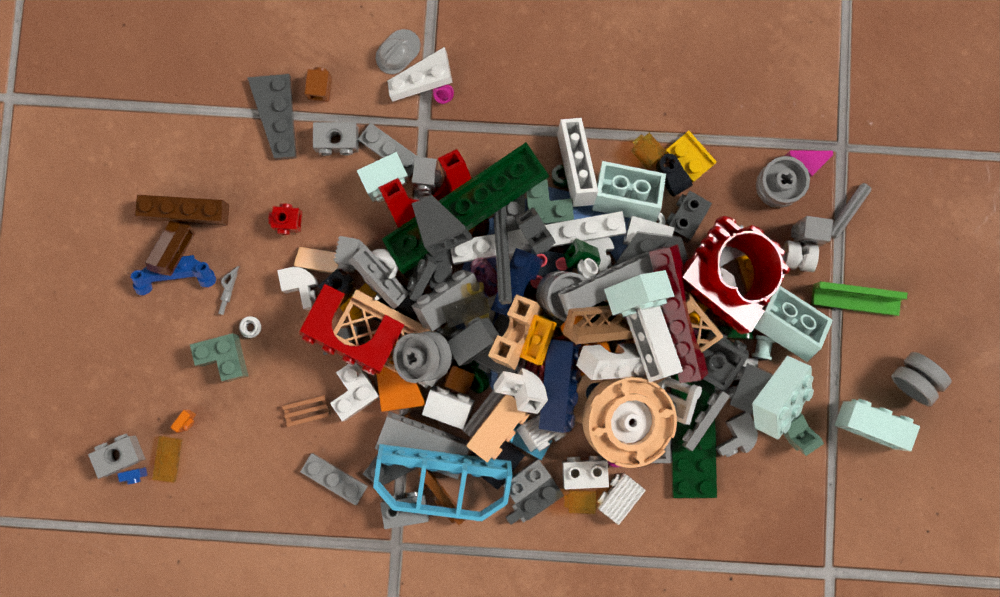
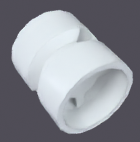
M786 241L783 247L785 254L782 256L786 265L790 269L795 270L799 267L800 271L814 272L819 259V246L807 243L801 246L800 242Z

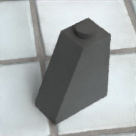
M432 195L422 197L412 203L424 247L432 256L473 239L466 227Z

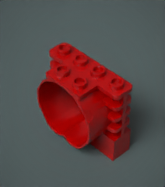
M722 216L716 219L706 238L701 241L699 248L694 251L693 257L688 259L682 267L683 286L687 292L738 333H750L765 312L763 310L764 306L768 305L770 302L769 298L778 290L784 280V275L788 274L790 268L782 259L785 251L780 248V244L764 235L762 229L753 225L740 228L733 218ZM725 247H732L742 251L753 265L754 281L752 287L744 296H741L737 287L729 286L721 277L719 261L721 252Z

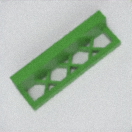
M820 281L813 284L811 305L899 316L901 301L907 299L908 293Z

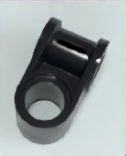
M668 153L658 160L656 170L666 174L665 187L672 197L692 187L689 175L675 155ZM670 163L671 166L665 168L663 164Z

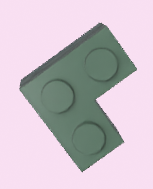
M547 180L542 181L526 192L528 210L534 208L544 225L574 220L572 198L550 201Z
M232 333L190 344L195 366L203 367L217 363L222 382L249 377L239 335Z

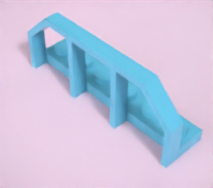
M379 444L373 488L390 508L395 511L483 521L508 504L512 481L511 461L490 459L487 463L481 457ZM381 463L389 466L396 464L404 465L407 468H421L416 503L396 501L379 482ZM426 469L430 471H449L452 474L462 473L456 509L421 504ZM467 474L475 477L490 476L498 480L506 479L503 497L480 512L461 509Z

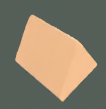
M299 247L294 267L330 274L336 269L339 270V265L334 261V258H336L335 252Z

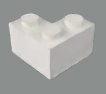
M357 363L354 365L348 364L336 372L348 390L330 403L341 421H347L379 399L378 390L365 371L362 370L361 365Z

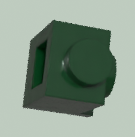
M575 238L564 253L568 268L574 267L578 269L579 261H584L587 258L592 259L598 267L601 262L598 248Z

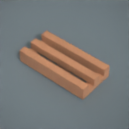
M325 395L282 406L287 427L330 417ZM322 401L323 404L292 413L289 412V409ZM322 409L325 412L296 421L291 420V417Z

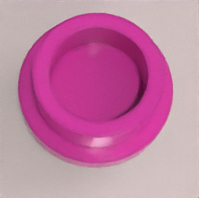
M449 84L433 89V96L438 103L445 104L453 99L454 90Z

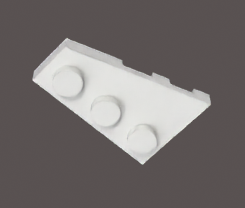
M445 47L387 81L389 96L392 102L453 83Z

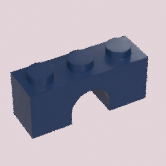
M516 248L510 261L512 302L502 305L499 302L497 293L491 310L509 317L507 313L516 294L524 297V291L528 282L531 279L536 280L543 260L532 253Z

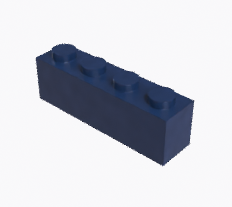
M551 339L546 355L543 383L548 401L540 411L539 429L566 433L572 431V428L575 426L576 416L574 415V408L578 402L576 389L581 377V372L576 364L582 350L581 344H575L573 341L563 339Z

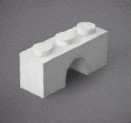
M635 343L618 344L615 353L607 351L602 345L583 346L576 364L591 380L616 379L629 376L643 377L645 375V369Z

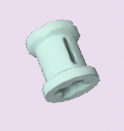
M756 335L757 344L752 357L772 360L770 354L772 344L775 341L766 336Z

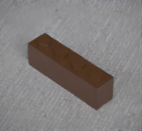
M137 195L135 216L148 221L169 222L171 220L180 223L228 225L229 204L224 200Z

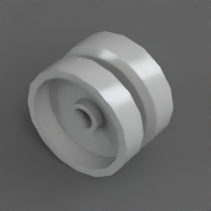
M783 156L775 158L757 176L756 190L758 196L770 207L784 208L792 205L802 198L809 188L810 176L808 169L801 161L794 157Z
M565 271L550 272L543 277L537 286L536 292L537 303L543 309L542 312L550 318L566 321L567 315L558 293L586 280V278L580 274Z
M432 331L404 335L398 340L393 354L394 365L398 374L405 381L411 383L441 378L447 373L452 357L450 346L446 339L439 333Z
M911 352L904 360L905 367H898L891 375L893 382L904 393L927 407H931L939 398L938 392H944L952 382L949 375L939 365L917 352Z

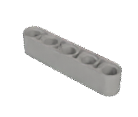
M649 252L642 253L560 291L558 295L565 314L568 315L569 309L592 307L607 300L604 289L640 274L652 273L653 268Z

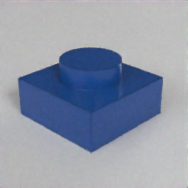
M146 468L117 473L119 482L127 481V485L141 482V477L148 476Z

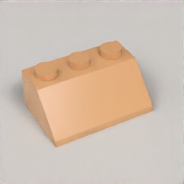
M504 394L478 430L469 439L466 446L487 463L491 458L495 460L502 451L500 448L504 441L509 442L516 433L513 429L518 423L522 425L530 414L517 410L515 396Z

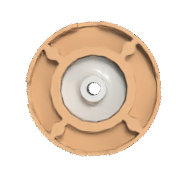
M629 376L605 379L593 389L584 405L582 425L589 444L603 458L617 466L636 468L654 462L665 453L664 449L671 437L674 438L676 432L677 415L670 396L663 388L654 382L649 383L648 379L644 377Z

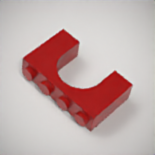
M458 149L438 158L444 174V182L441 188L432 195L438 201L471 179L466 162ZM399 178L378 187L398 228L415 217L412 203L418 200L408 197Z
M324 284L299 331V335L302 336L301 339L311 345L317 343L323 346L322 350L328 354L334 355V353L343 356L342 360L348 364L354 365L357 363L363 366L362 370L370 375L380 374L405 324L384 315L375 335L370 341L360 346L346 345L335 336L332 329V320L345 294Z

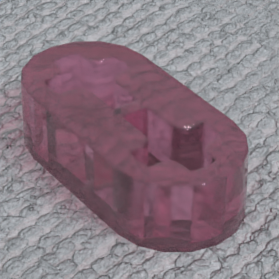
M474 259L470 265L471 272L474 273L483 291L487 295L494 296L498 293L497 272L486 259ZM476 267H484L485 274H483L480 270H477ZM490 279L493 284L496 283V287L489 286L488 280Z

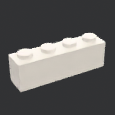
M582 118L561 119L557 137L570 197L572 198V206L594 205L598 194V187Z
M640 307L635 309L636 313L626 318L649 383L682 372L683 369L661 307H651L645 310H641Z

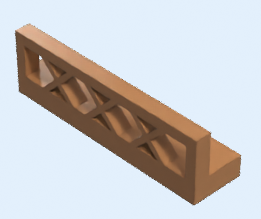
M610 306L569 309L563 334L575 344L633 338L628 321L622 314H618L612 321H608V318L612 315ZM596 314H599L600 317L594 323H591L590 320ZM581 315L583 318L573 325L575 316Z

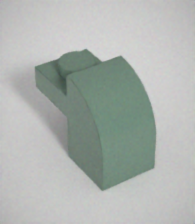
M802 413L798 417L793 418L790 429L787 433H783L796 451L800 450L805 456L824 444L822 438L808 426Z

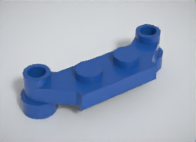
M194 255L182 256L171 276L147 270V267L142 270H136L131 274L133 288L138 295L150 293L152 290L151 282L197 277L202 287H210L216 282V276L213 270L209 268V265L206 262L196 260Z

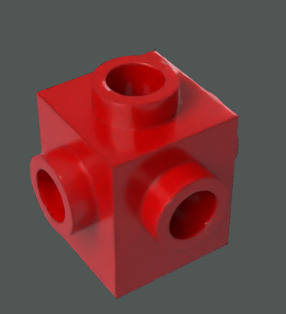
M280 203L279 207L273 206L272 212H269L268 216L269 225L279 235H290V232L301 233L302 211L299 208H292L293 205Z

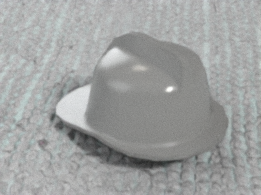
M406 29L397 30L381 44L375 58L381 71L387 74H397L407 67L420 51L421 44L416 33Z

